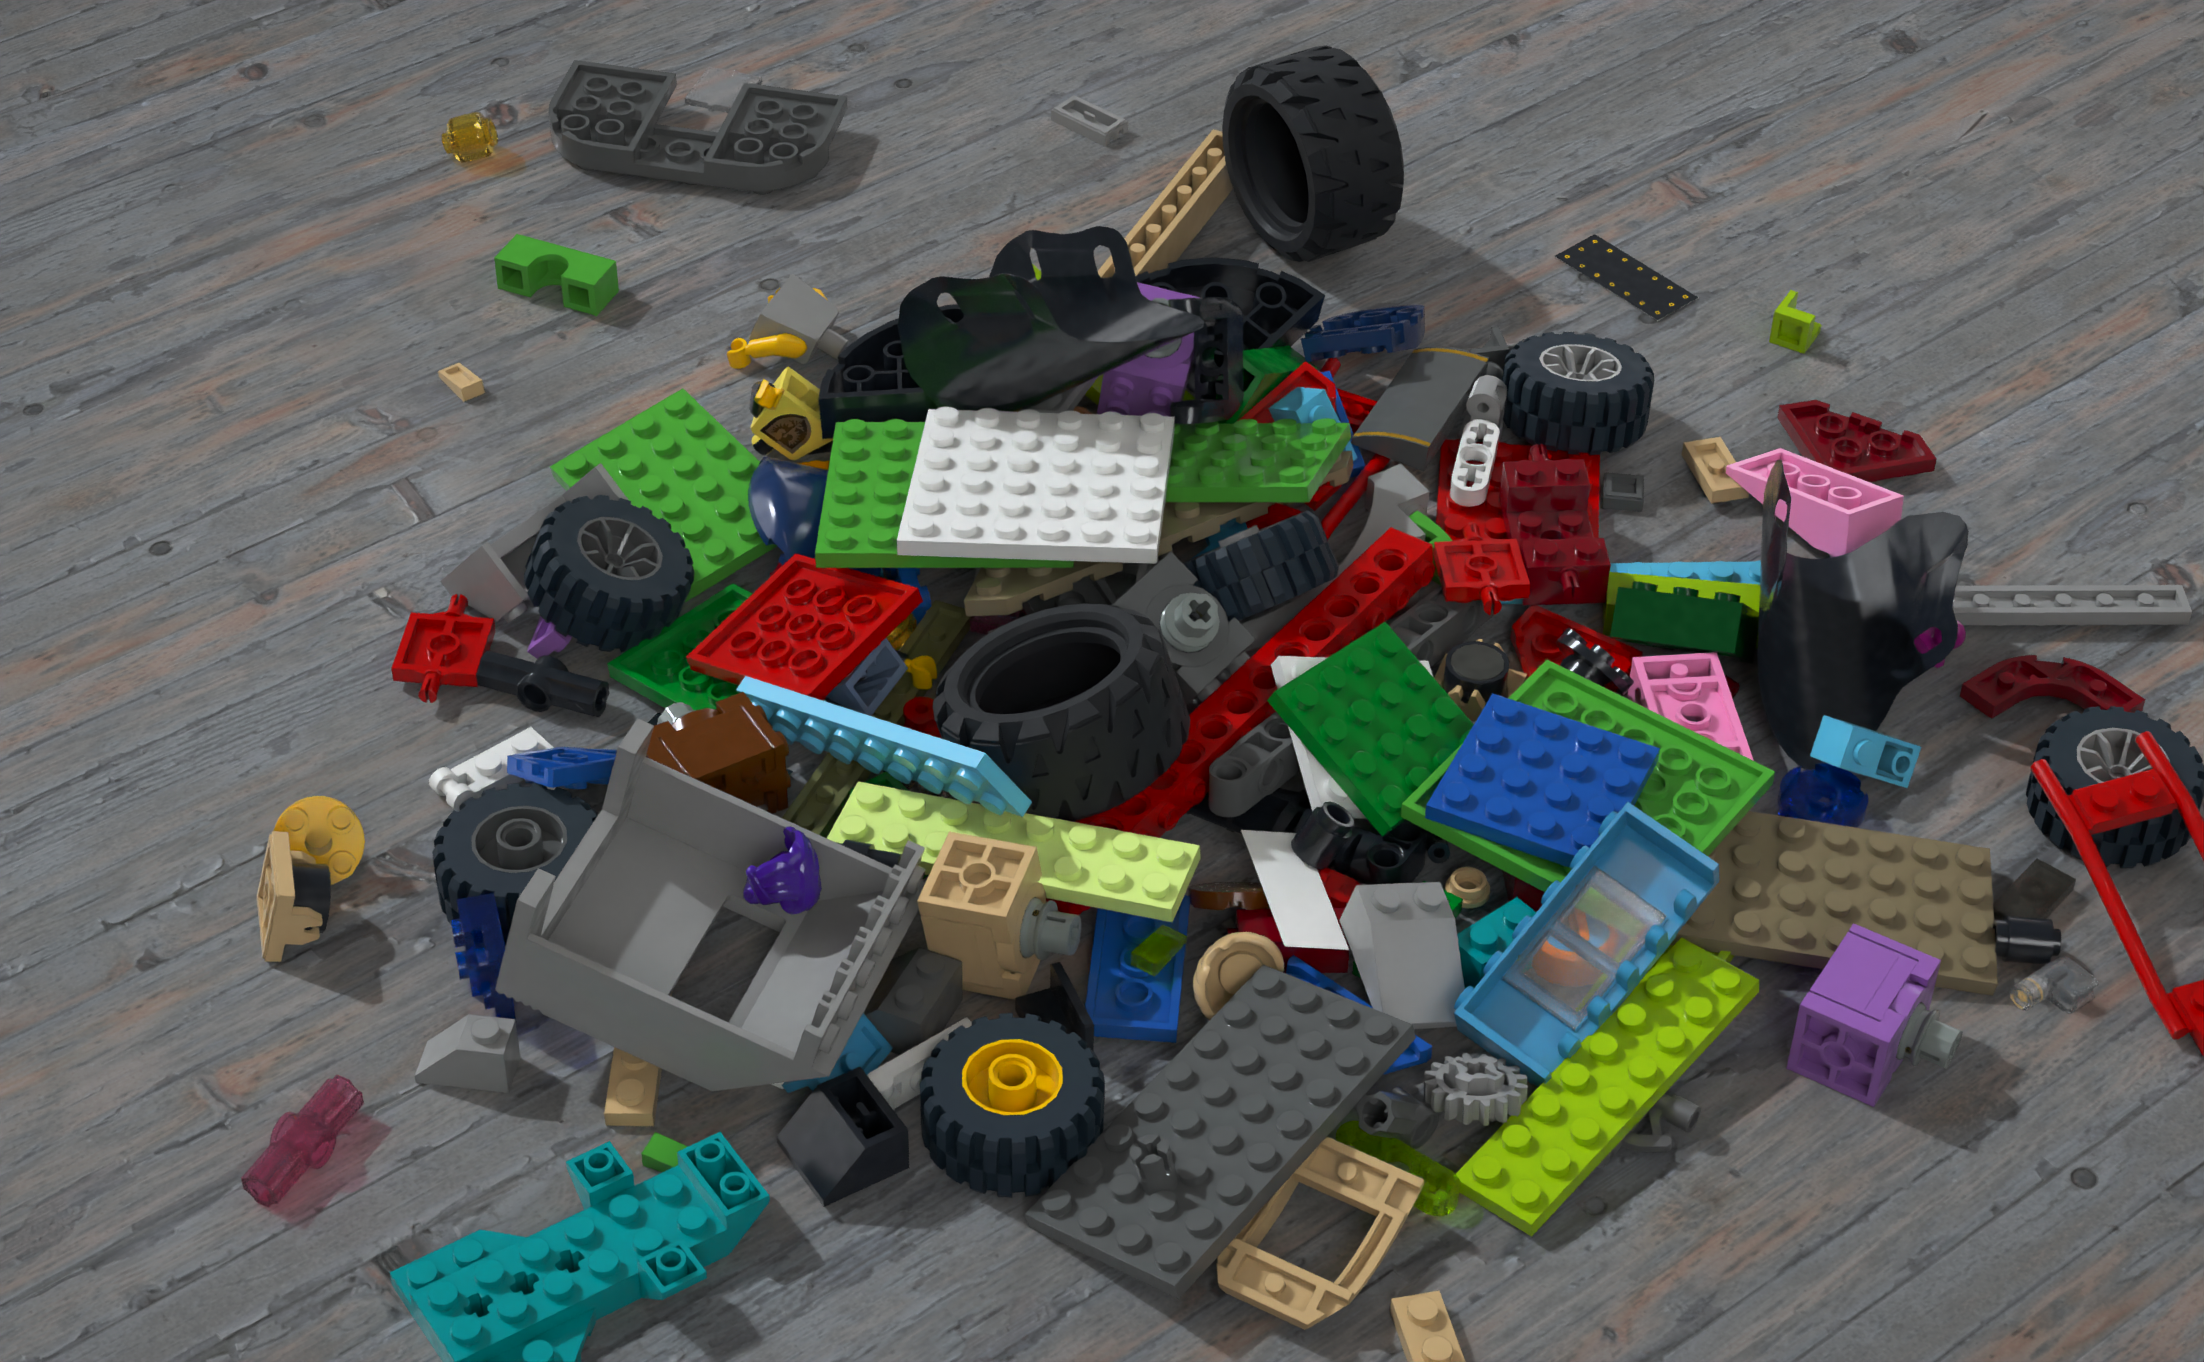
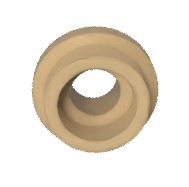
M1461 867L1456 869L1447 879L1445 891L1462 898V908H1477L1488 901L1490 885L1482 871L1473 867Z

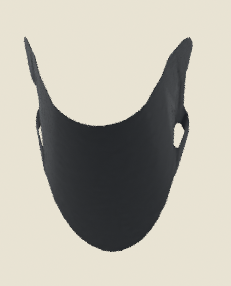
M1102 226L1069 234L1049 233L1038 230L1025 231L1008 242L998 253L989 277L965 279L940 276L931 278L911 290L900 304L898 320L906 368L914 381L939 408L952 407L957 410L972 411L992 408L1004 412H1019L1036 406L1189 335L1204 326V321L1199 316L1153 302L1142 295L1137 284L1126 240L1114 228ZM1099 245L1108 247L1111 252L1115 267V273L1112 277L1102 278L1098 274L1094 250ZM1031 248L1036 251L1041 268V278L1039 280L1036 279L1030 257ZM941 293H949L964 314L963 319L956 324L948 321L937 305V300Z
M1777 460L1769 474L1763 501L1757 655L1758 680L1767 719L1779 745L1799 767L1810 772L1823 773L1839 768L1810 756L1824 715L1877 731L1901 689L1943 661L1953 650L1958 634V623L1953 610L1954 595L1959 571L1968 545L1969 531L1967 524L1958 515L1946 512L1912 515L1899 520L1886 532L1845 555L1825 559H1810L1787 553L1791 495L1784 474L1782 460ZM1779 499L1787 504V514L1782 528L1775 519V509ZM1950 556L1945 563L1938 566L1931 572L1927 573L1928 570L1932 568L1934 565L1938 564L1939 562ZM1932 627L1938 628L1942 634V642L1926 653L1918 652L1914 639Z

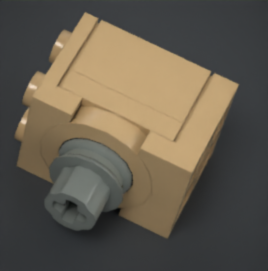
M955 832L948 833L917 903L928 950L962 961V990L1015 1000L1016 997L1026 995L1040 960L1044 961L1048 958L1050 952L1069 956L1074 955L1080 941L1081 918L1079 915L1058 912V907L1054 901L1046 902L1044 887L1042 883L1037 882L1042 876L1037 847Z

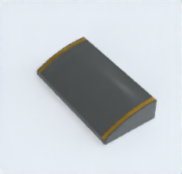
M1425 347L1414 349L1353 435L1351 444L1425 471L1467 409L1466 403L1475 381L1487 373L1489 358L1453 348Z

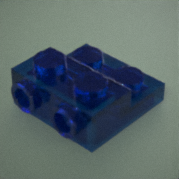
M494 893L457 899L459 919L450 920L455 948L462 946L464 948V951L455 952L459 979L469 978L472 997L482 995L485 1010L494 1008L496 1017L516 1020L513 997L507 998L504 993L498 994L495 990L505 952V944Z

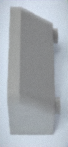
M600 463L563 495L491 545L488 542L483 544L440 582L451 596L457 594L459 600L461 594L468 599V606L489 618H494L495 622L504 617L509 624L528 610L524 603L530 599L524 582L525 565L547 515L553 512L557 506L567 501L572 502L573 499L588 496L589 499H593L597 495L609 496L610 500L616 501L619 498L626 500L628 498Z

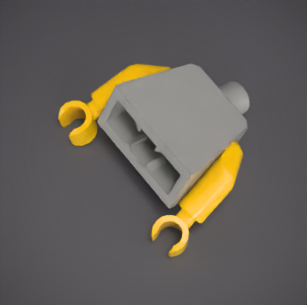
M791 274L782 287L775 292V295H770L767 298L768 304L757 319L749 337V344L743 338H736L731 343L732 350L727 352L729 365L734 369L748 366L751 363V356L754 359L772 355L788 357L801 364H806L818 349L837 360L849 340L831 330L839 314L838 309L827 300L820 289L811 288L800 278Z

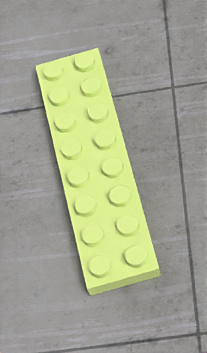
M859 781L827 839L838 843H843L845 840H853L874 844L877 850L899 854L903 853L905 845L909 840L925 847L919 866L926 869L925 875L930 874L949 832L1037 847L1042 876L1037 882L1042 883L1046 898L1167 922H1173L1201 859L1200 845L1027 813L1023 817L1006 811L1002 815H997L981 804L971 803L968 805L955 799Z

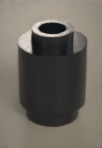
M1325 802L1322 807H1316L1291 841L1294 853L1303 862L1314 868H1328L1351 837L1354 819L1345 808L1334 802Z
M2006 916L2004 920L1995 919L1992 923V928L1995 929L1996 956L2002 957L2004 962L2049 965L2052 956H2059L2061 930L2054 929L2051 919Z

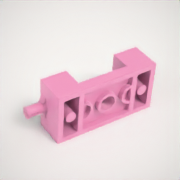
M1717 652L1632 658L1630 678L1634 683L1627 692L1629 700L1753 760Z

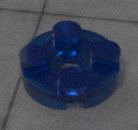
M1816 763L1814 770L1801 772L1802 766L1790 770L1783 777L1778 794V816L1858 828L1863 822L1868 806V794L1866 792L1864 795V792L1860 789L1861 781L1850 771L1831 764ZM1822 797L1828 798L1830 801L1820 802L1818 800L1822 799Z

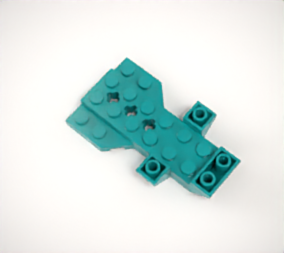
M721 1132L678 1151L677 1166L637 1185L634 1184L632 1170L612 1143L608 1141L566 1161V1168L584 1208L583 1211L528 1237L480 1229L389 1272L391 1284L442 1362H581L582 1349L587 1336L592 1334L596 1320L640 1298L664 1300L706 1279L707 1272L703 1267L728 1256L769 1204L770 1196Z

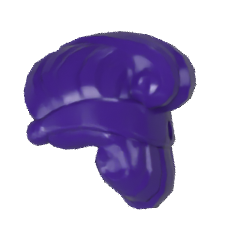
M788 826L783 830L785 835L784 843L788 851L779 852L769 861L764 862L758 867L750 865L746 869L747 880L743 888V898L749 904L770 905L780 903L786 913L795 915L810 910L818 902L822 886L818 857L810 840L803 832Z

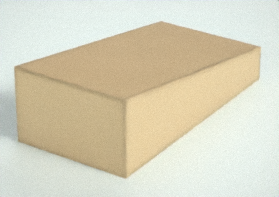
M461 363L438 371L439 378L463 402L485 393L482 379Z

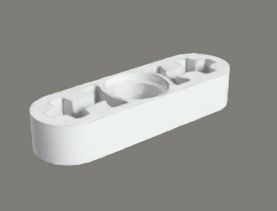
M1477 419L1468 422L1464 426L1450 489L1451 499L1459 505L1477 506L1486 499L1498 450L1500 433L1498 426L1491 421ZM1477 439H1484L1483 445L1476 444ZM1476 460L1483 462L1484 464L1473 465L1467 463L1466 461ZM1467 480L1474 482L1472 487L1466 486Z

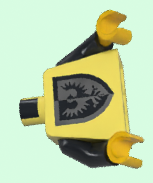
M789 366L784 369L774 384L763 379V381H758L752 386L749 410L754 416L750 427L752 433L755 434L751 440L752 446L762 455H768L776 449L790 460H797L807 454L831 452L833 438L822 439L818 400L820 389Z

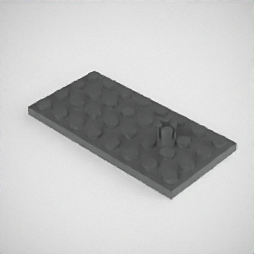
M1262 965L1101 1133L1096 1142L1087 1148V1154L1077 1162H1074L1067 1169V1172L1062 1174L1025 1213L1029 1227L1180 1299L1359 1102L1363 1095L1368 1092L1416 1039L1413 1024Z

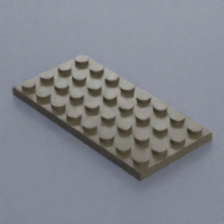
M1748 811L1708 856L1719 864V883L1680 929L1677 937L1670 944L1675 945L1682 937L1710 952L1731 951V955L1824 969L1854 923L1941 960L1935 987L1993 996L1998 985L1995 929L1992 928L1994 909L1990 848ZM1645 926L1634 940H1639L1648 927Z

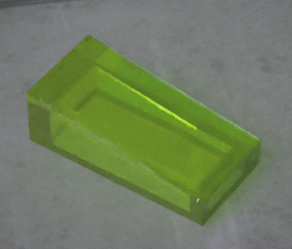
M1160 926L1131 952V965L1155 977L1187 943V936L1168 926Z

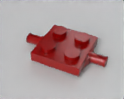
M1467 523L1462 527L1464 539L1434 542L1433 557L1445 602L1469 603L1473 600H1482L1485 613L1491 615L1492 607L1493 615L1501 611L1502 605L1500 601L1529 598L1530 581L1517 539L1483 538L1476 523H1472V530L1470 523Z
M457 594L451 597L446 612L434 614L411 612L391 668L393 681L423 683L418 696L425 703H427L428 698L430 703L436 701L441 685L478 687L476 674L481 657L487 650H490L496 631L494 618L472 617L464 614L469 601L461 594L459 600Z

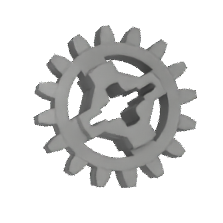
M1463 1053L1462 1057L1458 1056L1456 1058L1446 1056L1444 1064L1433 1062L1431 1064V1071H1425L1424 1103L1431 1104V1110L1435 1113L1445 1111V1119L1448 1121L1455 1119L1463 1122L1464 1125H1469L1472 1120H1479L1483 1126H1488L1489 1121L1494 1122L1496 1120L1505 1123L1507 1122V1114L1518 1116L1521 1112V1105L1527 1100V1075L1520 1074L1519 1066L1506 1067V1059L1500 1058L1497 1060L1488 1056V1054H1482L1479 1058L1474 1059L1468 1053Z

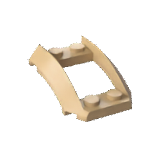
M1326 1137L1217 1257L1219 1287L1226 1294L1305 1330L1349 1305L1366 1285L1401 1230L1425 1184L1424 1179L1330 1137ZM1299 1182L1376 1216L1360 1247L1334 1283L1257 1248L1280 1216Z

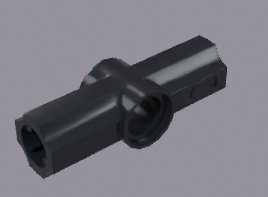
M487 650L480 659L479 669L476 674L479 686L516 695L525 707L535 712L547 711L553 705L590 716L600 717L606 708L607 698L610 694L608 682L571 673L564 663L552 656H541L534 663Z

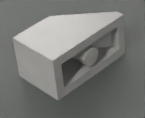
M468 1014L427 1041L415 1074L416 1083L509 1093L521 1058L516 1020Z

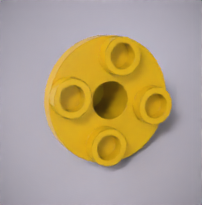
M312 796L298 800L284 810L273 830L288 832L290 851H302L314 857L316 864H327L330 871L331 885L351 876L364 852V831L359 818L350 807L331 797Z

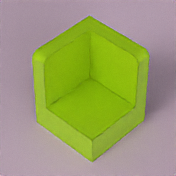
M1790 290L1774 311L1769 342L1805 354L1819 335L1822 325L1815 322V315L1796 309L1798 292Z

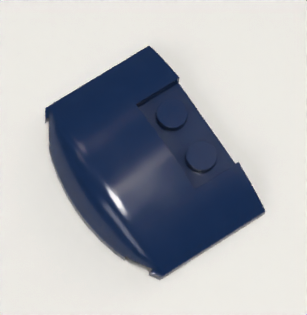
M763 457L751 477L748 489L749 510L756 530L766 546L775 544L784 552L778 559L782 565L795 553L815 559L828 470ZM849 568L878 577L881 574V568Z

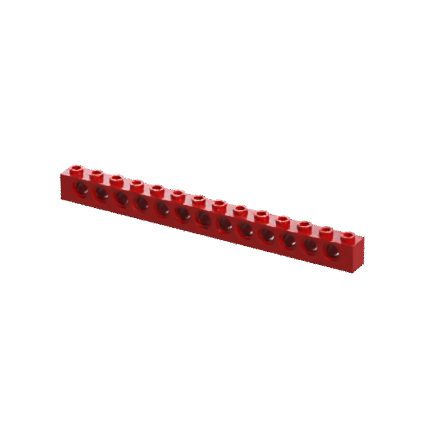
M1390 527L1189 715L1191 721L1188 740L1182 745L1183 748L1180 756L1164 774L1144 791L1125 803L1103 813L1075 822L1158 838L1166 831L1172 830L1179 819L1194 805L1199 804L1209 791V766L1231 749L1239 739L1276 712L1267 701L1273 692L1277 690L1271 664L1278 656L1328 658L1386 622L1394 613L1403 609L1417 591L1431 582L1435 572L1433 545ZM1046 898V902L1050 900L1056 902L1058 912L1080 915L1083 911L1091 908L1090 906Z

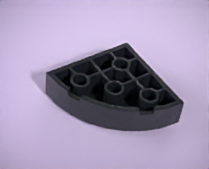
M1217 257L1185 259L1168 263L1165 269L1157 270L1150 274L1148 271H1145L1136 276L1138 283L1200 298L1227 297L1236 302L1242 312L1243 350L1280 346L1291 347L1319 320L1325 298L1323 293L1295 276L1283 271L1279 275L1272 271L1258 268L1259 263L1241 259ZM1214 335V340L1223 339V335ZM1217 348L1214 352V361L1218 367H1221L1224 356L1222 351ZM1193 360V364L1191 367L1186 387L1195 394V369Z
M958 304L939 307L951 323L956 324L964 317ZM899 318L864 334L850 344L838 356V364L834 369L827 370L821 382L818 398L822 439H832L834 437L836 422H845L851 419H859L864 422H886L892 419H900L905 422H926L928 409L939 408L914 381L906 368L898 329Z

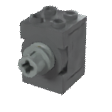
M1170 552L1113 605L1122 609H1132L1143 614L1161 631L1190 715L1250 658L1245 650L1256 639L1235 617L1228 622L1226 612L1218 600L1203 588L1193 586L1198 579Z

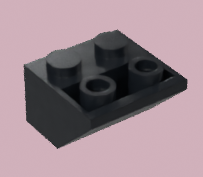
M857 1067L817 1085L777 1135L778 1145L823 1207L909 1168L908 1129L861 1067Z

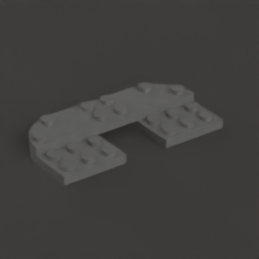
M574 60L550 101L549 123L551 140L555 149L564 158L579 165L583 170H599L642 176L653 180L678 181L688 185L699 184L753 191L756 194L764 195L771 193L773 190L797 185L818 175V172L829 161V146L848 107L847 96L744 83L719 132L660 125L656 123L677 86L676 73Z

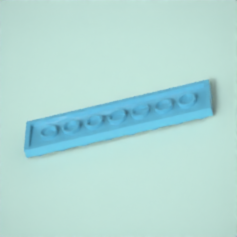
M747 676L744 677L736 689L738 693L744 692L754 706H761L768 722L773 726V730L775 732L780 731L789 745L797 741L816 754H821L824 750L843 763L850 764L854 760L873 773L879 774L881 770L887 771L891 776L905 784H909L913 780L935 794H940L943 790L949 792L954 798L965 804L970 805L972 801L979 802L986 809L997 815H1002L1006 811L1023 817L1032 803L984 752Z

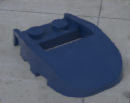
M1391 306L1349 312L1322 321L1323 330L1321 325H1313L1309 329L1310 331L1304 334L1305 338H1301L1306 362L1341 357L1347 355V353L1360 351L1361 354H1372L1384 351V349L1387 350V353L1416 349L1422 342L1425 333V306Z

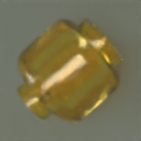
M472 112L448 120L446 132L442 133V143L447 154L453 153L459 162L465 163L491 156L494 146L498 145V134L490 117L486 118L480 112Z

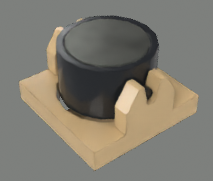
M1483 639L1461 643L1454 646L1448 653H1445L1434 679L1471 721H1476L1492 693L1509 698L1526 681L1527 673L1509 669L1510 662L1499 643L1492 645L1484 643Z
M272 831V834H269L257 892L262 958L265 959V962H281L285 944L304 945L318 940L320 933L326 930L331 899L329 867L327 864H316L314 857L302 851H290L288 832Z

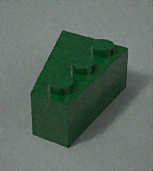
M1636 581L1632 583V588L1618 587L1610 637L1620 642L1667 650L1678 649L1700 653L1717 652L1718 655L1737 657L1740 659V662L1753 664L1758 636L1759 612L1744 603H1740L1741 596L1715 592L1714 599L1698 597V590L1684 587H1674L1673 594L1657 592L1658 585Z

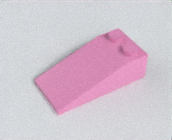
M1782 448L1726 466V474L1763 504L1764 492L1771 469L1777 460H1782L1784 474L1791 495L1789 527L1812 547L1829 553L1831 558L1856 550L1886 532L1896 522L1901 520L1904 495ZM1779 499L1775 515L1784 522L1787 514V504Z

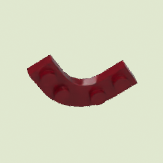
M2036 655L2018 656L1998 662L1964 682L1960 692L1961 698L1991 719L2020 701L2034 696H2053L2067 699L2084 709L2097 706L2101 710H2108L2111 706L2124 707V711L2135 713L2136 710L2143 711L2146 700L2109 674L2094 666L2063 657L2062 663L2037 661Z

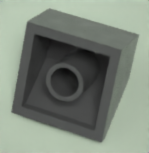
M921 947L891 960L863 1013L893 1047L892 1053L901 1055L943 1031L963 1000L962 961Z

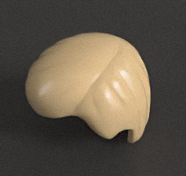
M1235 932L1218 939L1206 950L1198 961L1193 977V990L1196 1003L1207 1019L1210 1020L1262 965L1281 972L1284 971L1282 953L1273 941L1263 935L1252 932Z

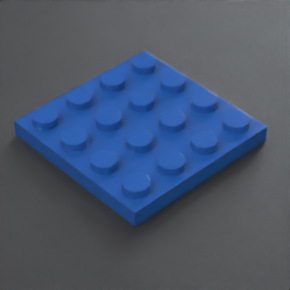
M1492 693L1426 804L1425 818L1570 867L1576 853L1585 845L1590 848L1600 836L1598 834L1599 828L1612 811L1619 813L1627 802L1635 805L1658 762L1660 748Z

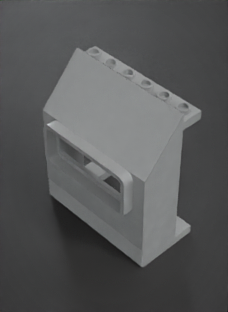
M637 718L618 746L602 810L559 876L555 880V875L538 868L517 899L495 990L498 994L504 993L507 998L513 997L516 1002L522 1001L524 1006L530 1005L533 1010L539 1009L545 1016L710 1091L829 1077L919 910L917 900L925 885L922 879L926 872V869L919 866L925 847L908 840L899 865L895 864L891 868L647 758L646 754L654 725ZM788 826L803 832L810 840L818 857L822 886L818 902L810 910L795 915L786 913L780 903L770 905L749 904L743 898V888L747 880L746 869L750 865L758 867L764 862L769 861L779 852L788 851L784 843L785 835L783 833V830ZM722 907L780 932L729 1022L670 996Z

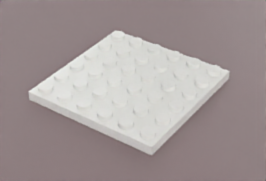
M952 407L928 409L897 537V555L1157 564L1175 431L1174 417L1162 416L1157 413L1136 416L1121 415L1117 412H1105L1103 414H1080L1077 411L1039 413L1032 409L1019 412L997 411L992 408H983L978 411L957 410Z

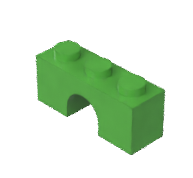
M516 234L494 257L498 289L531 298L542 287L560 285L562 286L564 307L598 316L619 292L616 261L520 234Z

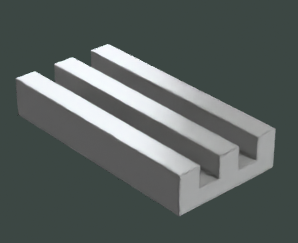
M1075 95L1051 110V121L1103 146L1110 144V139L1116 140L1119 138V133L1125 134L1128 132L1127 120Z

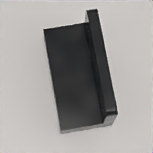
M1061 962L1050 964V988L1016 997V1013L1019 1018H1025L1026 1014L1040 1016L1041 1021L1048 1024L1051 1020L1058 1022L1066 1027L1067 1034L1075 1032L1087 1043V1048L1094 1051V1024Z

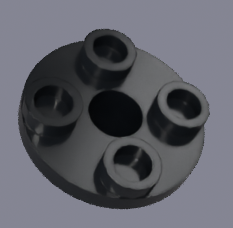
M1567 628L1555 642L1559 650L1566 656L1560 666L1621 696L1633 685L1634 681L1618 667H1611L1615 659L1597 644H1594L1589 649L1586 647L1587 642L1574 630Z

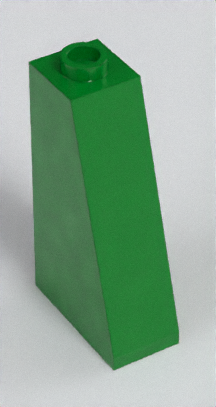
M1290 346L1243 350V404L1229 420L1218 421L1219 424H1234L1303 364L1306 361L1305 357ZM1308 362V363H1309L1310 365H1312L1315 369H1318V367L1315 366L1313 363ZM1219 376L1216 381L1223 380V376ZM1216 394V399H1223V396Z

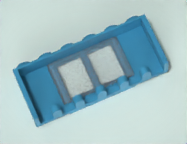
M1629 802L1624 805L1619 813L1612 811L1604 819L1598 831L1600 836L1590 848L1585 845L1576 853L1570 864V869L1572 870L1562 882L1556 880L1548 887L1541 899L1543 905L1533 917L1527 915L1520 921L1513 932L1512 938L1514 940L1504 952L1499 950L1492 955L1484 967L1483 973L1485 976L1475 988L1468 986L1460 994L1454 1005L1456 1010L1454 1016L1458 1031L1495 1058L1506 1059V1066H1519L1520 1074L1527 1075V1081L1537 1087L1542 1083L1546 1084L1552 1078L1551 1073L1567 1057L1570 1059L1581 1047V1042L1588 1035H1593L1626 1000L1677 937L1680 929L1719 883V864Z

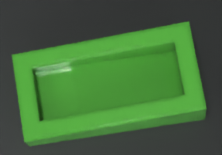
M655 1132L641 1153L642 1164L645 1167L664 1172L678 1165L677 1152L688 1146Z

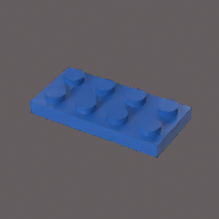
M1184 895L1173 922L1097 908L1085 1009L1094 1024V1037L1177 1042L1190 913L1189 896Z

